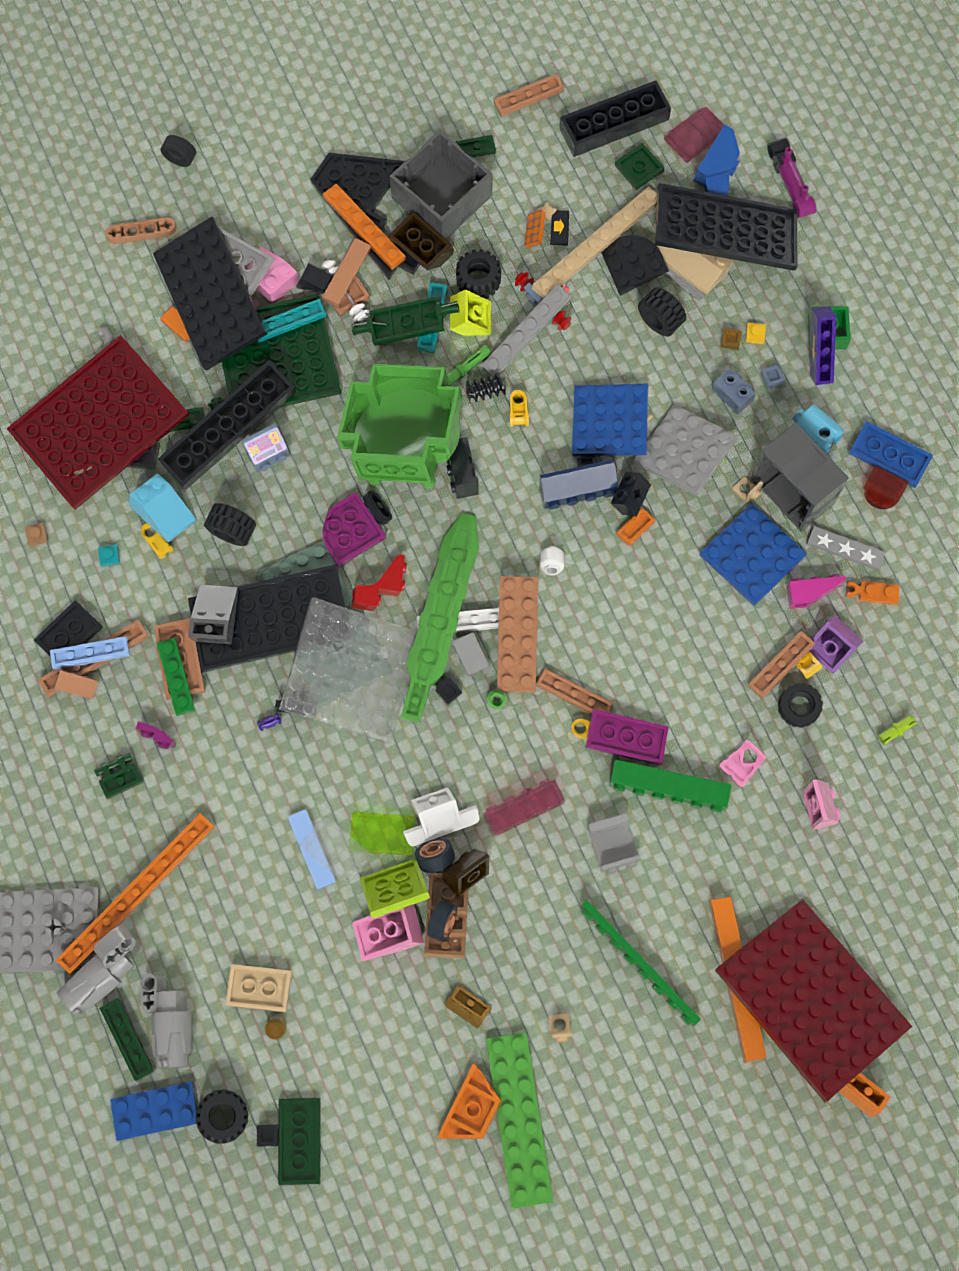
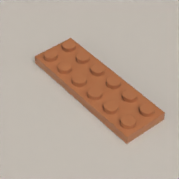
M500 576L497 689L503 692H536L538 577Z

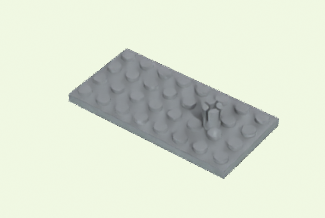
M100 888L0 892V974L65 971L56 959L100 915ZM95 951L76 970L81 969L85 963L96 955Z

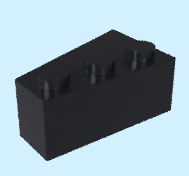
M467 437L459 438L455 451L448 459L449 465H446L448 476H452L453 482H450L451 492L456 494L457 499L479 495L478 478L475 475V466L472 461Z

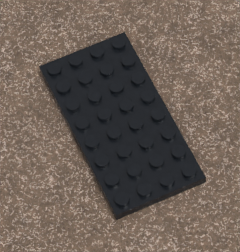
M659 183L657 187L655 245L795 271L798 267L797 209Z
M213 216L153 253L204 370L211 369L268 334L217 221Z
M334 564L238 586L232 644L196 642L200 670L204 673L352 639L337 565ZM197 596L188 598L191 615Z

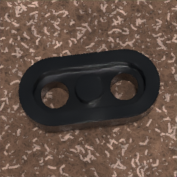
M369 490L363 496L364 504L369 508L377 523L386 525L392 519V514L382 498L376 492Z

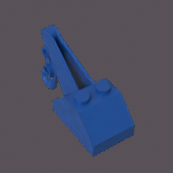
M724 124L695 174L693 181L704 186L705 192L728 196L729 175L733 176L740 163L738 160L740 151L734 129Z

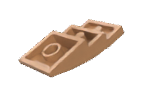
M430 873L428 889L430 898L427 901L424 957L465 959L469 889L457 897L443 881V873ZM441 900L457 906V916L453 929L444 942L430 938L427 935L431 914L436 904Z

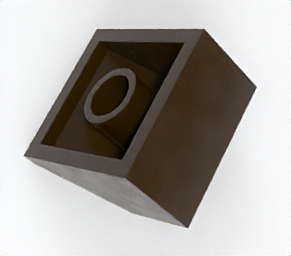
M477 849L463 853L459 860L443 870V881L459 897L489 874L490 856Z

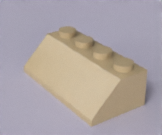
M657 246L667 266L706 295L726 277L733 262L727 258Z

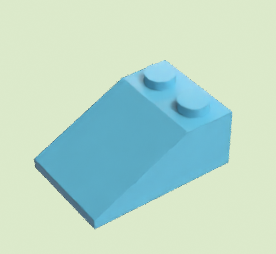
M158 473L129 494V506L167 542H170L196 522L195 517L172 486Z

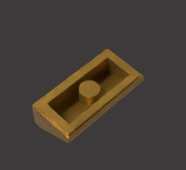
M460 985L456 987L445 1004V1007L477 1029L492 1009Z

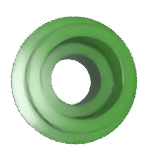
M498 689L492 690L487 696L488 705L494 709L502 708L506 703L504 692ZM494 696H499L500 700L494 702L493 698Z

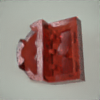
M875 465L865 483L864 495L871 506L877 509H889L899 502L909 482Z

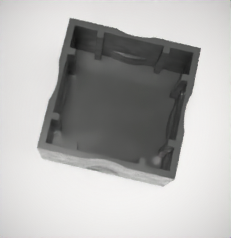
M442 130L436 132L422 145L421 149L413 157L407 159L389 176L392 199L409 214L414 211L445 239L451 236L492 197V173L476 159L467 155Z
M795 423L761 451L758 465L754 469L751 479L756 485L760 481L763 482L761 490L802 532L835 504L849 477Z

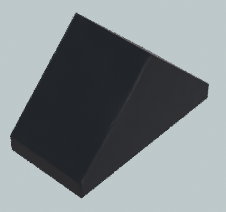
M308 263L296 287L298 289L325 292L333 277Z

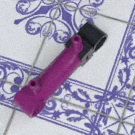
M783 138L768 143L769 157L771 160H774L773 166L776 173L781 175L792 200L793 208L797 209V218L815 214L817 210L815 200L809 195V187L804 184L795 164L797 159L790 148L789 141Z

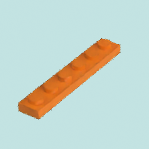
M337 184L323 193V198L367 244L371 245L372 250L391 270L406 260L405 255Z

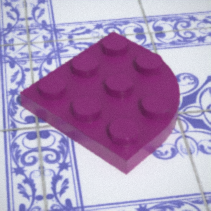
M357 492L341 500L331 508L326 515L322 529L326 549L338 568L386 539V535Z

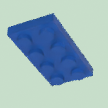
M867 421L848 453L914 488L918 485L933 457L932 454Z
M193 1082L110 1099L116 1141L196 1124L197 1105Z

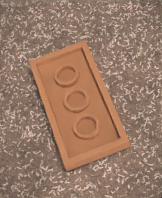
M191 618L155 625L156 643L176 638L191 695L205 693L196 642L188 637ZM159 655L165 697L167 700H171L169 688L167 685L165 673Z

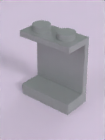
M626 813L588 824L587 828L601 873L607 872V874H612L623 866L626 869L635 867L641 859L640 855H637Z

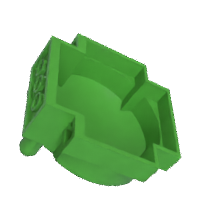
M373 364L368 383L362 381L350 382L337 440L341 449H352L351 461L359 479L367 480L371 485H378L380 481L421 483L427 489L435 485L434 471L438 463L447 461L452 456L458 445L461 433L459 413L462 394L460 387H447L448 376L444 367Z

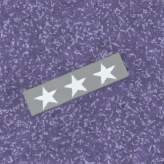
M815 526L807 542V545L877 571H879L886 553Z

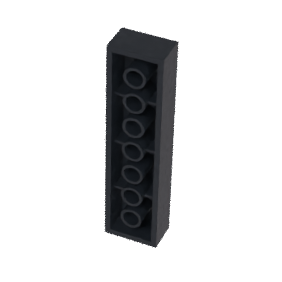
M269 360L162 454L158 461L186 491L296 393L295 387Z

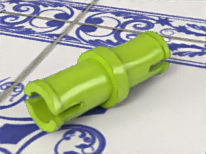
M909 714L899 722L892 723L890 728L877 735L880 738V742L886 745L894 738L903 736L905 731L917 725V722L914 721L915 718Z

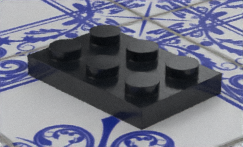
M75 600L34 639V642L50 656V650L86 644L103 626Z

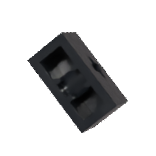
M625 471L611 504L622 515L637 517L651 484L641 473Z

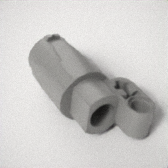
M119 925L99 940L94 947L96 955L85 963L57 991L58 997L75 1016L82 1015V1012L109 994L121 983L120 978L134 967L127 953L135 946L136 941L126 926Z
M145 974L140 982V1005L144 1012L152 1013L153 1056H155V1068L189 1067L188 1054H191V1012L187 1011L186 992L167 991V982L163 975Z

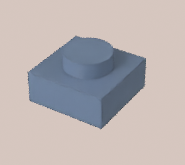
M779 365L766 368L760 372L767 389L785 382Z

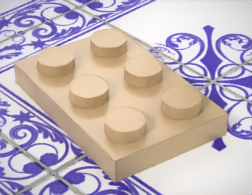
M231 964L225 1005L287 1013L292 971Z

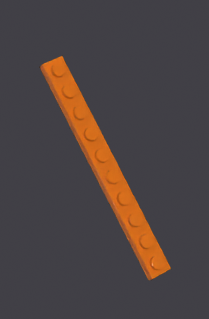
M200 813L82 932L56 961L71 975L94 952L95 944L112 929L119 926L215 828L214 825Z

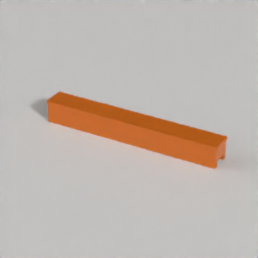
M731 897L711 899L709 901L722 963L742 948ZM727 986L744 1063L767 1058L759 1023Z

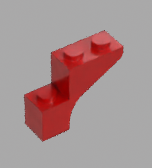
M397 555L376 583L366 586L356 585L352 592L351 608L374 611L377 606H380L381 595L379 594L397 597L401 591H404L405 580L402 579L403 573L406 572L407 562H404L405 555Z

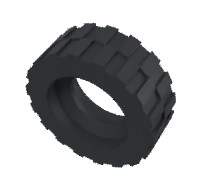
M796 683L793 686L790 685L780 696L778 711L781 714V718L788 725L799 728L808 727L818 719L823 710L822 697L818 690L814 689L811 685ZM802 696L809 701L810 709L806 714L799 715L792 710L791 701L795 697Z

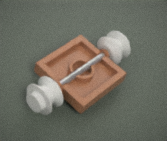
M327 260L322 264L321 270L334 277L339 267H335L336 261ZM356 276L340 306L331 305L338 316L350 311L349 315L355 316L353 321L361 323L368 318L369 310H364L365 304L363 303L369 300L370 296Z

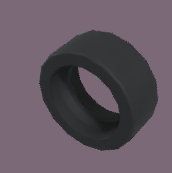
M168 135L160 149L162 155L168 161L181 167L190 166L197 153L195 147L189 141L177 135Z

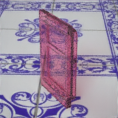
M707 107L701 108L672 129L664 137V140L688 163L714 143L724 124Z

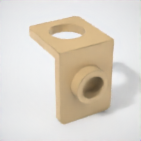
M743 477L732 490L748 503L752 498L755 500L762 493L761 487L763 482L760 481L755 486L746 477ZM746 484L750 487V492L744 494L740 491L739 487Z
M569 1014L549 1016L551 1039H555L556 1043L567 1042L568 1038L572 1037ZM556 1019L565 1021L566 1026L564 1030L557 1031L554 1028V1021Z

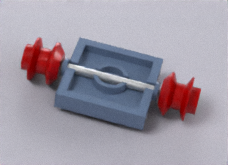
M522 272L515 278V286L520 285V291H526L525 296L536 307L543 298L532 290L534 278L529 279V273ZM566 311L558 312L552 318V324L559 325L558 331L566 330L571 325L572 317L566 318Z

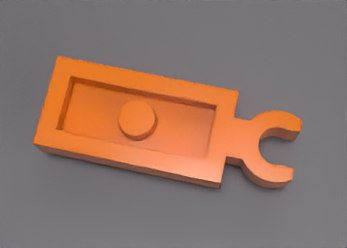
M861 581L860 586L855 582H848L846 587H851L854 592L846 593L848 598H853L857 595L859 596V601L889 605H897L899 603L900 585Z

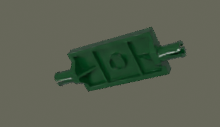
M440 296L371 310L369 311L370 318L367 321L351 324V327H353L352 333L355 336L369 332L372 335V343L374 346L442 332L445 331L444 315L460 313L458 301L442 305Z

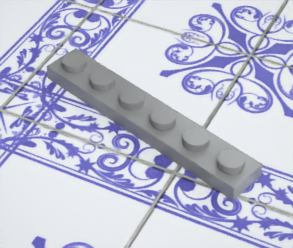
M557 284L489 356L482 366L493 377L496 373L500 375L572 297Z

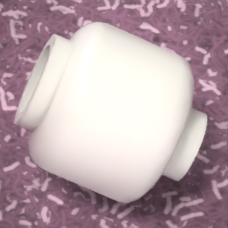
M550 546L541 552L540 568L548 575H557L564 569L565 555L561 549Z

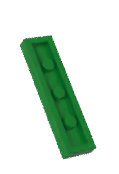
M176 638L156 643L176 716L196 711Z

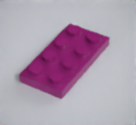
M593 709L585 748L662 765L669 727Z

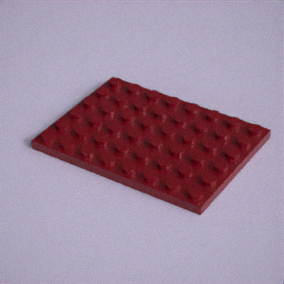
M120 335L11 424L7 430L71 507L76 510L190 414ZM83 469V473L75 475L74 472Z
M803 899L715 969L716 973L824 1103L829 1101L913 1027Z

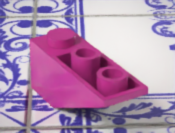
M835 574L829 576V578L815 576L811 577L810 580H802V578L792 579L786 587L789 608L811 606L843 585L847 579L846 576Z

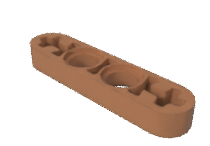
M171 218L118 224L108 227L106 236L112 244L167 237L176 232V225ZM149 226H153L155 228L154 231L151 233H147L145 231V229ZM130 229L137 230L135 235H128V231ZM114 232L117 233L116 237H112Z

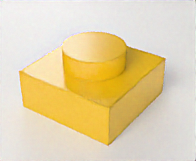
M747 323L746 342L764 344L766 324Z
M811 652L807 653L796 665L806 679L822 669L821 664Z

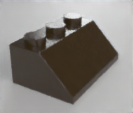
M414 211L388 235L393 242L427 271L442 266L453 255L452 244Z

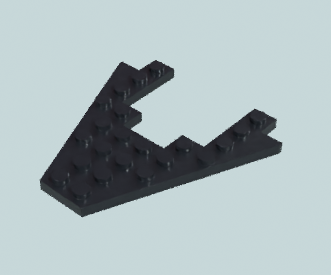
M328 153L310 179V182L322 198L324 192L337 184L374 224L382 230L386 224V219L374 214L373 211L388 189L391 188L389 176L405 161ZM325 200L353 237L365 242ZM394 243L395 246L405 255L406 260L393 270L372 248L369 251V257L388 280L391 279L398 267L414 275L420 266L418 262L396 243Z

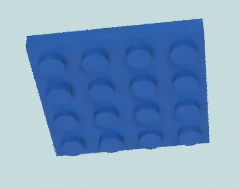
M648 383L574 386L572 456L647 455Z
M752 503L699 554L753 606L758 604L807 555L805 551Z

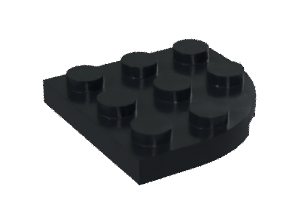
M628 235L617 238L601 252L620 296L669 272L658 247L652 241L642 236Z

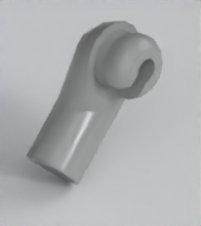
M100 327L98 329V336L104 337L105 348L113 341V336L108 327Z

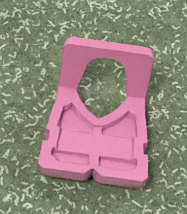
M746 740L737 751L719 765V768L725 774L731 776V779L739 787H743L748 781L747 779H750L757 768L764 762L766 756L749 740ZM752 749L757 754L756 762L743 763L744 751Z

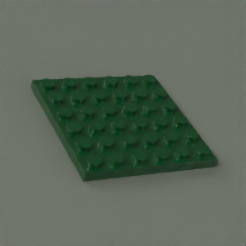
M319 294L258 306L256 309L261 320H265L320 299ZM324 318L260 343L257 340L222 361L228 395L233 393L269 360L290 381L296 390V393L280 407L342 394Z

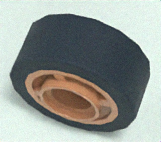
M435 838L420 845L415 852V857L423 872L435 873L449 867L455 859V853L448 839Z
M443 900L436 904L427 928V935L430 938L441 942L446 941L456 920L457 906Z

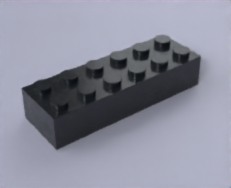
M657 80L561 116L559 129L573 157L668 121L670 119L671 107Z

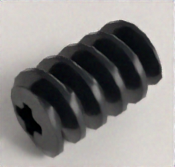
M498 373L494 375V379L491 375H488L487 381L484 377H480V383L477 379H473V385L469 380L466 381L465 387L469 403H471V398L478 402V396L484 401L486 394L490 399H492V393L499 397V391L506 395L503 379Z

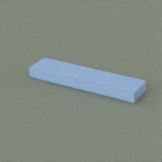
M124 636L50 650L52 669L58 670L130 656L128 638Z
M305 809L289 816V822L317 890L336 883L307 810Z

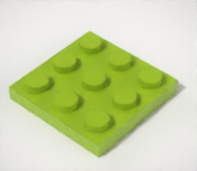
M416 858L360 878L372 919L395 910H401L415 903H421L430 898Z

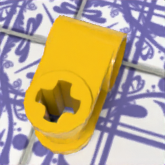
M515 390L510 395V427L514 425L529 426L527 397L522 390ZM518 398L521 399L523 402L518 404L515 403L514 400Z

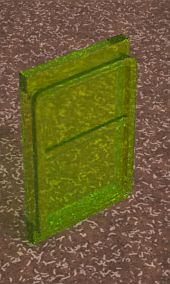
M352 812L349 851L412 856L413 846L407 843L403 831L415 827V816Z

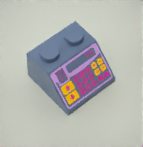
M276 424L242 440L246 454L256 472L265 471L271 465L277 462L281 463L290 456Z

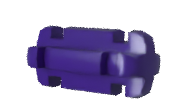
M278 713L275 716L271 715L263 718V721H257L260 731H264V728L274 727L277 723L281 724Z

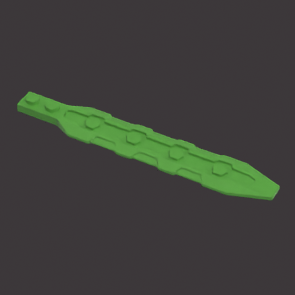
M462 513L442 539L437 557L438 563L429 584L427 601L424 611L420 615L418 632L406 664L411 683L401 719L421 723L430 688L445 672L453 634L456 633L457 619L462 602L466 597L468 580L479 550L476 516Z

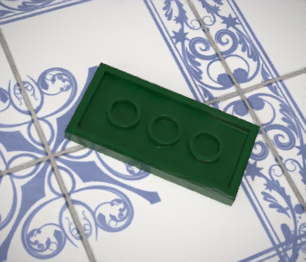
M321 1098L279 1099L278 1185L321 1184Z

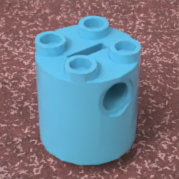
M815 404L806 411L801 408L792 418L826 454L830 452L832 444L836 445L843 437V428Z

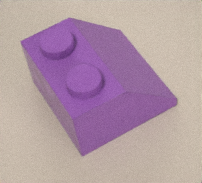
M834 616L813 637L812 641L815 642V646L809 652L834 674L864 641L838 617Z

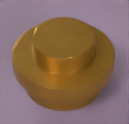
M272 1019L265 1026V1033L272 1040L282 1038L286 1031L285 1024L279 1019Z

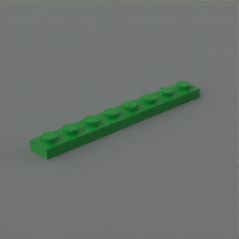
M588 900L581 904V914L588 921L590 919L593 920L596 924V930L601 935L606 934L611 939L609 940L611 946L616 950L620 949L625 954L623 958L630 965L634 964L639 969L637 973L644 980L649 979L653 984L651 986L658 995L663 994L667 998L665 1001L672 1010L677 1009L682 1014L680 1018L685 1024L695 1026L701 1020L696 1013Z

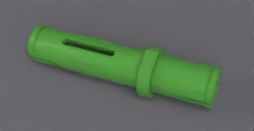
M484 345L462 363L456 364L454 369L447 373V386H450L459 378L465 377L469 370L491 355L490 349Z

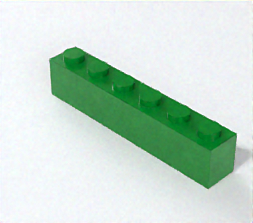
M615 760L609 786L620 792L630 790L638 796L648 794L657 800L667 798L671 799L672 803H690V806L694 808H702L704 806L709 807L713 812L721 813L722 810L725 811L728 807L732 784Z

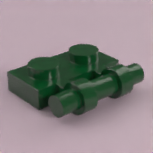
M131 753L124 756L120 755L116 760L110 763L105 762L100 765L101 767L94 770L97 777L105 775V778L99 780V784L106 799H110L143 783L136 765L127 766V762L133 760ZM119 766L121 767L122 770L114 774H111V770Z

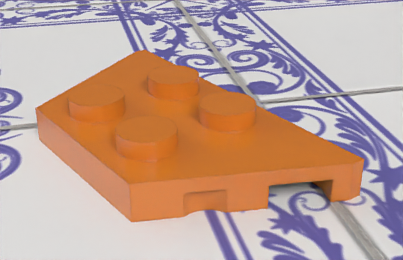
M472 1064L437 1136L438 1138L484 1139L502 1100L477 1065Z

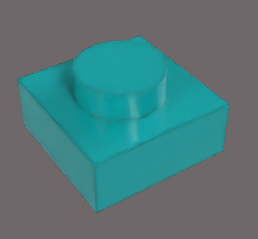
M117 544L98 547L101 567L120 564Z

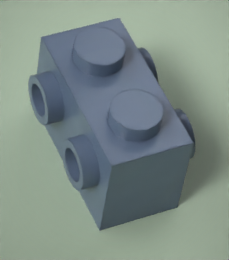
M731 369L720 376L712 387V390L737 415L753 402L756 395L753 387L746 384L741 376Z

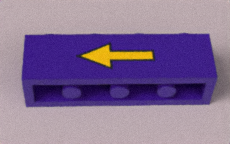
M830 306L812 308L810 376L815 385L834 383L836 315Z

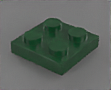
M643 143L615 161V167L636 191L662 174L665 169Z

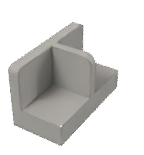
M473 632L453 641V646L460 658V663L463 664L468 676L479 671L482 674L489 671V664Z

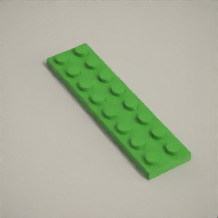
M527 1033L487 1038L486 1043L493 1089L502 1100L497 1110L511 1207L514 1209L551 1203L553 1198Z

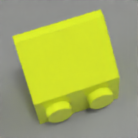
M463 290L450 297V303L458 301L460 313L450 314L451 331L463 336L491 335V301L467 290Z

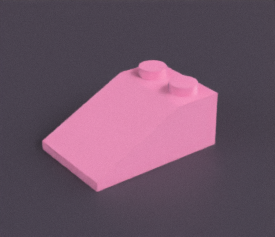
M260 247V251L273 257L275 261L256 290L273 304L298 283L299 279L297 271L285 260L264 247ZM250 263L247 266V270L251 269L254 263Z
M817 779L812 780L802 791L812 830L836 825L839 822L840 811L834 805L835 794L833 788H830L827 782Z
M414 904L401 910L387 913L381 917L372 919L370 915L352 922L362 961L403 951L424 943Z

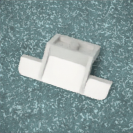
M447 787L411 800L421 825L403 831L407 843L410 846H416L478 823V809L474 805L459 811L456 800Z

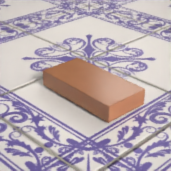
M60 669L54 689L93 699L98 680Z

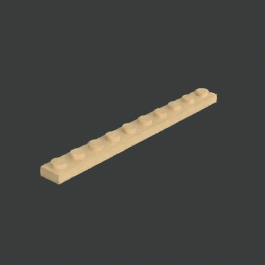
M650 187L646 188L532 285V290L544 299L557 284L560 286L564 285L657 205V193Z

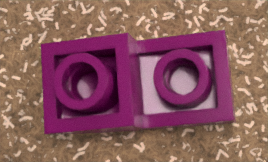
M137 722L136 730L141 733L140 736L146 738L154 736L153 741L158 744L157 747L162 749L176 747V743L163 731L149 724Z

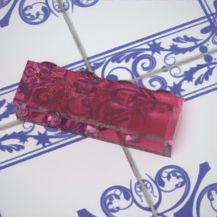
M546 779L540 782L539 787L533 790L531 787L521 792L522 795L516 798L511 796L503 800L504 803L499 806L494 804L486 808L484 818L493 837L563 805L565 799L555 779L551 781Z

